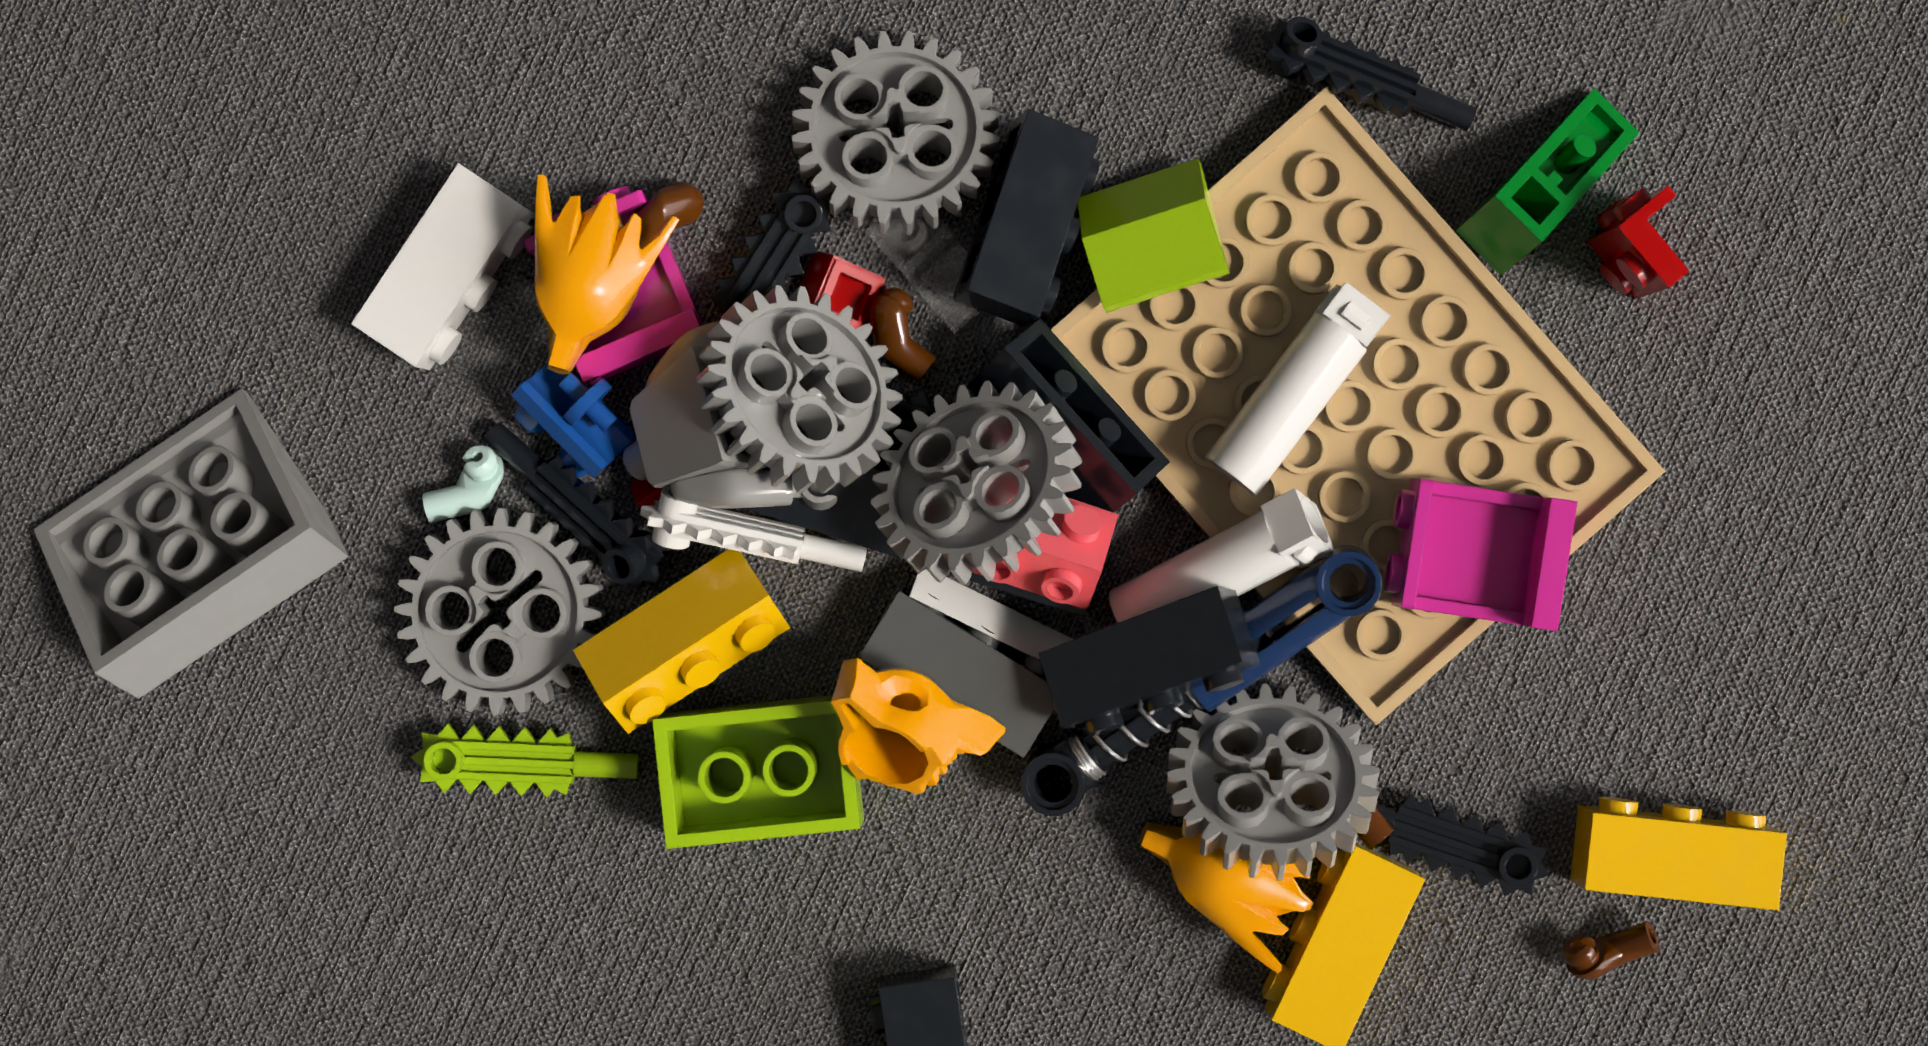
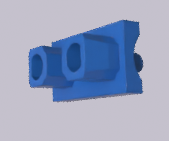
M547 362L532 377L524 381L511 395L519 403L514 417L530 433L541 434L546 430L562 447L558 453L565 466L575 465L577 478L589 474L594 479L637 438L636 434L602 401L612 389V386L604 378L590 388L586 383H583L582 379L573 370L569 375L558 374L547 369Z

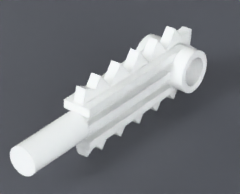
M667 488L661 490L659 501L654 500V505L642 506L640 515L648 519L647 526L654 527L652 533L653 542L670 549H686L690 546V541L794 564H798L799 559H804L862 572L865 562L866 547L805 534V528L720 508L688 504L676 499L671 489Z

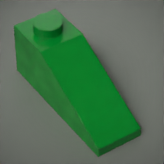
M1594 88L1501 181L1456 231L1500 275L1504 274L1544 241L1640 132Z

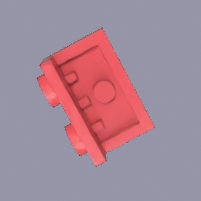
M1068 498L1075 508L1073 513H1055L1052 518L1061 531L1059 536H1052L1041 532L1036 540L1040 545L1042 554L1036 556L1025 548L1017 553L1019 570L1015 572L1004 561L996 563L995 575L992 581L1005 583L1047 597L1056 603L1087 609L1102 573L1119 514ZM977 568L973 569L972 573L983 576Z

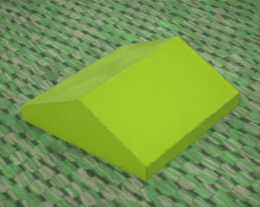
M1199 158L1079 197L1078 209L1081 237L1106 313L1230 274Z

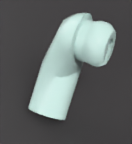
M475 445L469 448L462 457L466 463L456 485L423 493V507L428 521L434 523L471 514V511L486 509L504 476L502 458L485 445Z

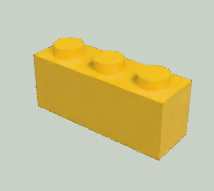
M727 549L573 649V652L602 703L629 734L641 725L658 718L664 710L696 689L709 685L719 674L748 655L767 647L774 638L790 629V626L743 554L739 551Z
M1599 797L1598 807L1578 805L1570 881L1584 890L1779 911L1787 833L1765 825L1766 815L1747 811L1726 810L1725 821L1702 818V808L1663 803L1662 814L1639 812L1638 801L1616 797Z
M1356 842L1355 850L1352 853L1337 849L1335 865L1329 868L1322 863L1317 882L1323 884L1313 907L1305 912H1299L1293 923L1289 939L1296 943L1285 965L1282 964V970L1278 974L1271 970L1264 984L1262 997L1268 1000L1265 1009L1271 1020L1324 1046H1346L1424 884L1425 878L1414 869L1372 849H1368Z

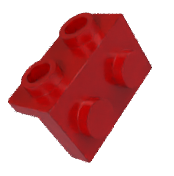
M1669 185L1650 194L1642 186L1630 196L1624 195L1595 219L1602 228L1587 240L1589 245L1604 261L1600 265V270L1605 279L1619 293L1626 295L1629 292L1634 299L1668 289L1690 272L1648 221L1650 217L1676 196Z

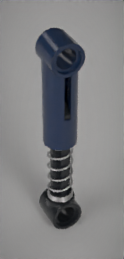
M1339 545L1334 547L1335 552L1319 559L1306 570L1245 610L1243 614L1261 665L1242 671L1245 680L1243 683L1214 693H1206L1203 685L1181 693L1184 703L1176 708L1153 715H1146L1143 707L1123 714L1122 718L1125 725L1115 730L1095 736L1080 734L1074 735V738L1070 737V739L1064 737L1059 742H1049L1040 746L1030 756L1021 778V791L1026 803L1036 812L1046 816H1061L1071 812L1080 803L1083 794L1098 785V778L1106 775L1107 766L1116 760L1127 761L1128 752L1138 745L1148 747L1151 736L1159 731L1170 732L1171 723L1179 717L1191 718L1192 709L1196 706L1201 709L1205 708L1208 712L1213 711L1350 617L1367 612L1378 601L1382 591V576L1374 559L1361 548L1353 545ZM1343 564L1357 565L1366 573V581L1363 588L1352 596L1336 594L1329 586L1332 572ZM1317 597L1320 598V603L1271 636L1267 635L1266 632ZM1047 765L1064 767L1072 778V785L1062 792L1047 790L1038 778V771Z

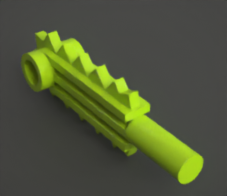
M448 723L439 734L423 732V749L411 756L422 767L420 782L435 781L443 793L459 779L469 794L482 781H485L496 796L507 782H510L522 797L530 786L536 783L547 798L554 789L567 795L569 786L574 783L575 777L638 779L639 754L576 751V743H572L570 732L558 737L552 728L537 742L526 726L511 741L501 726L488 739H485L474 724L460 738Z

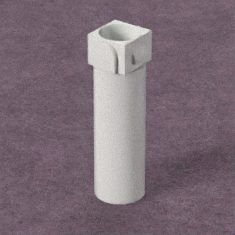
M1348 282L1341 286L1336 284L1206 454L1205 459L1237 485L1252 495L1257 496L1367 352L1366 347L1391 315Z
M1293 488L1261 505L1262 511L1113 588L1109 592V601L1116 621L1118 623L1215 586L1236 590L1237 596L1296 566L1302 569L1335 552L1317 505Z

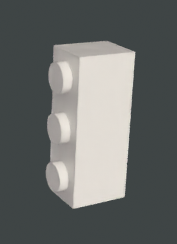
M458 163L351 324L414 367L430 370L435 362L439 365L444 364L460 343L462 334L457 329L470 309L478 312L493 294L497 286V280L492 278L504 258L507 256L513 259L524 248L523 240L530 237L533 230L528 225V222L534 213Z

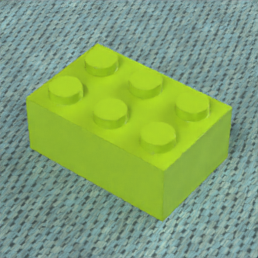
M833 695L662 713L656 719H652L666 849L860 829L864 821L860 780L856 779L848 766L841 765L838 745L843 726L831 703Z

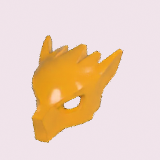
M537 175L534 286L537 306L549 328L547 369L558 374L569 375L589 342L607 333L624 319L637 296L641 283L679 221L677 217H670L646 246L641 249V218L633 213L626 225L623 226L617 210L615 194L607 192L596 205L583 213L581 212V196H570L557 220L553 221L547 177Z
M859 658L843 661L837 685L831 699V703L843 726L838 745L841 765H847L857 780L869 779L913 794L923 793L927 785L935 786L938 783L939 775L947 773V765L957 758V754L970 753L981 756L987 753L1005 733L1006 729L991 716L952 700L929 677L918 670L894 667L874 671Z
M1147 822L1141 832L1139 843L1171 868L1172 878L1179 893L1185 900L1252 956L1278 974L1282 970V964L1253 932L1257 931L1283 936L1289 928L1277 916L1292 911L1305 912L1310 910L1313 901L1300 889L1293 878L1310 879V876L1304 877L1294 863L1286 864L1283 880L1277 881L1271 865L1262 864L1256 877L1250 878L1247 860L1239 858L1231 868L1226 870L1223 868L1224 850L1221 848L1203 856L1200 853L1203 833L1184 837L1182 834L1183 827Z

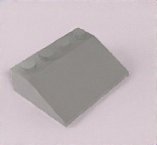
M242 388L33 529L94 673L138 699L349 557L325 508L249 394Z

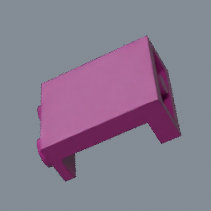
M628 186L608 191L616 195L617 210L623 226L626 225L633 213L636 214L650 200V197L642 190L631 193ZM606 193L596 197L593 200L594 205H596ZM560 213L553 215L552 220L556 221ZM535 235L524 239L523 242L528 253L535 257ZM668 240L641 283L637 296L627 315L616 327L589 342L575 364L583 383L595 385L602 378L608 380L663 356L685 332L704 325Z
M1410 478L1409 490H1399L1394 510V527L1402 529L1399 554L1391 553L1389 555L1385 569L1384 591L1393 593L1391 605L1406 609L1558 631L1578 501L1529 496L1436 482L1424 478Z

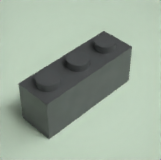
M900 589L859 657L877 669L905 667L923 673L952 700L989 715L1006 728L1005 733L997 742L1024 758L1055 708L1041 661L1025 654L1020 662L999 649L1002 644L1001 641L969 625L967 628L961 626L945 616L944 613L909 597L910 594ZM983 627L989 633L995 634L990 630L986 629L985 627Z

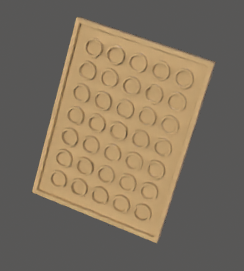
M1325 87L1208 190L1230 274L1108 313L1104 310L1098 289H1096L1055 325L1051 331L1170 461L1155 478L1208 538L1262 511L1261 505L1295 488L1317 505L1333 547L1353 545L1365 550L1374 559L1382 576V591L1378 601L1367 612L1350 617L1306 647V649L1374 725H1378L1495 622L1406 609L1391 605L1393 593L1384 591L1385 569L1389 555L1391 553L1399 554L1402 529L1394 527V510L1399 490H1409L1410 478H1424L1436 482L1529 496L1578 501L1570 549L1571 555L1666 471L1339 100ZM1348 282L1391 316L1366 347L1367 352L1258 495L1254 496L1215 468L1205 459V456L1310 320L1314 311L1336 284L1341 286ZM1317 561L1302 569L1296 566L1253 589L1263 599ZM1343 564L1332 572L1329 586L1336 594L1352 596L1363 588L1366 581V573L1357 565ZM1317 597L1283 620V623L1287 625L1320 603V598Z

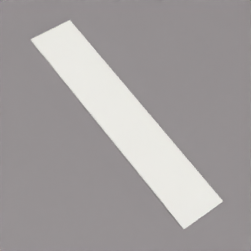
M926 569L917 574L909 596L1040 660L1039 652L1074 640L948 577L942 582H937ZM983 627H985L986 629L990 630L995 634L989 633Z

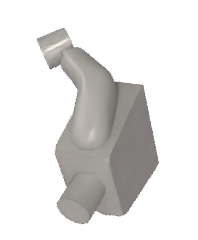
M719 321L693 328L681 335L666 351L650 373L646 387L631 402L630 413L637 441L626 447L623 452V462L628 472L636 479L647 480L655 488L671 489L673 496L679 501L698 506L723 509L788 506L792 504L793 498H803L804 502L815 510L831 508L837 502V496L826 495L817 497L812 495L808 488L803 493H796L791 475L777 487H773L770 482V470H761L767 466L763 465L752 475L747 472L751 455L745 450L729 457L726 452L734 440L730 432L712 434L710 431L713 425L721 419L719 411H708L700 407V403L713 392V389L696 383V377L708 366L698 358L699 353L711 342L707 334Z

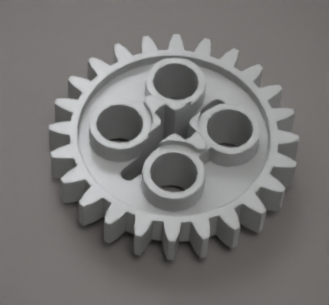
M880 31L878 48L871 50L860 37L854 38L855 56L848 58L836 48L831 51V59L834 70L831 72L820 66L815 65L813 67V82L817 88L800 87V104L806 109L794 110L792 113L793 128L801 131L792 136L793 151L796 154L804 155L798 160L800 176H815L811 182L812 196L816 199L832 192L830 214L836 216L850 206L853 208V226L858 229L864 224L869 215L877 217L879 234L882 235L886 234L892 219H900L907 235H911L913 232L914 217L923 216L926 222L935 229L938 227V209L942 206L948 212L958 217L961 214L962 208L959 193L973 199H977L980 196L981 184L975 176L991 178L993 174V161L988 156L998 154L1000 137L991 133L999 129V112L986 110L992 105L993 91L991 88L975 89L979 83L980 69L975 66L959 72L961 51L956 49L943 59L938 57V38L935 37L927 42L923 50L914 48L912 31L906 32L900 46H892L886 31ZM919 92H928L935 95L939 100L933 105L924 107L911 103L909 98ZM861 99L873 103L875 108L864 114H854L848 111L845 106L851 101ZM950 123L952 128L948 130L941 125ZM900 127L903 137L893 138L889 128ZM845 135L851 139L847 142H842L839 138ZM932 150L944 154L948 160L938 166H926L920 163L916 157L922 152ZM864 158H874L884 165L882 169L872 174H862L852 166L858 160Z
M776 285L765 297L756 290L741 304L739 302L733 304L721 317L722 319L707 334L711 342L699 353L698 358L708 366L696 377V383L713 389V392L700 403L701 409L719 411L721 419L713 425L710 431L712 434L730 432L734 440L726 452L729 457L743 450L751 455L747 467L749 474L752 475L765 465L770 468V482L773 487H777L791 475L796 493H803L814 483L821 493H826L839 482L844 487L848 486L881 461L879 458L881 452L886 451L894 443L888 433L901 423V419L889 410L903 400L902 394L886 388V384L898 375L897 369L880 367L878 359L887 352L888 348L886 345L870 347L865 341L873 327L870 324L862 325L857 329L851 326L849 323L853 308L850 306L844 308L837 315L831 312L830 295L824 293L814 304H810L809 296L804 286H800L789 297H787L780 285ZM795 342L800 345L802 350L796 346ZM752 376H754L761 382L764 389L761 388L758 384H756ZM840 392H842V393L844 394V396L846 397V399L841 396ZM797 425L804 429V431L808 435V438L800 432Z
M985 381L978 397H973L965 385H961L958 388L955 403L948 405L944 398L937 395L934 397L936 411L934 414L928 417L918 410L912 412L914 421L917 424L913 432L902 429L894 431L902 446L899 451L887 450L881 452V458L891 470L873 475L872 480L883 493L871 499V504L881 515L875 523L887 537V544L901 560L905 559L915 572L920 574L926 569L937 582H942L951 572L961 585H967L974 568H977L989 582L994 578L996 563L1004 561L1013 572L1019 570L1017 553L1025 548L1036 556L1042 554L1040 545L1036 540L1041 532L1052 536H1059L1061 531L1052 518L1055 513H1073L1075 508L1064 492L1081 488V482L1072 469L1080 465L1082 459L1072 446L1076 439L1060 414L1051 403L1045 405L1036 391L1031 390L1023 396L1017 386L1009 382L999 395L992 383Z
M498 508L494 516L493 526H490L483 511H471L470 530H467L457 519H450L446 522L447 532L450 537L449 541L435 534L425 537V541L433 555L430 558L421 555H411L409 557V562L420 572L418 579H402L398 582V585L412 593L413 597L412 602L394 606V612L412 617V625L399 631L397 638L416 639L419 646L406 658L407 663L426 660L430 667L425 672L421 682L426 685L440 678L447 681L442 693L444 701L453 699L461 691L466 692L465 706L466 711L469 712L477 710L485 697L489 699L492 715L504 713L509 697H511L519 713L530 710L531 691L544 704L553 701L554 691L551 681L566 689L576 683L567 667L571 664L582 668L573 649L597 635L596 632L587 628L588 621L606 616L605 610L589 606L588 597L602 591L603 585L596 583L584 584L582 578L594 565L593 560L574 563L570 557L576 550L579 541L573 538L559 545L556 544L554 540L559 528V524L556 522H549L539 532H536L535 513L524 512L516 526H513L509 508ZM499 548L511 553L516 564L515 574L506 584L498 583L494 580L488 570L489 558ZM539 570L543 575L542 580L508 608L506 614L511 623L504 621L489 626L468 651L462 652L459 649L460 641L493 615L495 608L490 602L491 599L498 601L512 597L526 582L528 577L534 571ZM452 592L464 597L469 605L468 620L460 628L452 626L443 616V602ZM542 594L550 596L559 606V622L551 630L542 629L536 625L532 618V604ZM494 639L503 640L509 644L513 651V664L506 673L496 672L487 663L486 649Z
M1262 684L1258 699H1250L1247 692L1242 690L1235 695L1233 705L1225 702L1211 711V716L1195 709L1192 712L1191 729L1180 727L1177 731L1176 748H1171L1169 751L1168 769L1170 771L1167 772L1166 792L1173 794L1171 814L1172 816H1184L1182 828L1184 837L1203 833L1200 853L1203 856L1212 853L1218 848L1224 850L1223 868L1226 870L1231 868L1241 858L1248 861V874L1250 878H1255L1262 864L1271 865L1277 881H1282L1286 864L1294 863L1304 877L1310 876L1314 857H1317L1323 864L1331 868L1335 865L1337 847L1349 853L1355 850L1357 833L1367 834L1372 815L1370 812H1375L1379 794L1376 787L1380 771L1378 767L1371 765L1373 746L1371 744H1358L1361 726L1359 724H1352L1340 728L1343 711L1340 706L1323 714L1318 711L1320 703L1319 694L1315 693L1302 704L1296 702L1295 687L1290 685L1282 699L1273 698L1269 685ZM1293 749H1304V750H1307V751H1309V752H1311V753H1313V754H1308V755L1297 754L1296 752H1294V751H1292V750H1293ZM1239 750L1248 755L1235 756L1227 751ZM1309 804L1317 807L1319 810L1312 812L1304 811L1296 805ZM1243 805L1254 811L1243 813L1237 812L1230 807Z

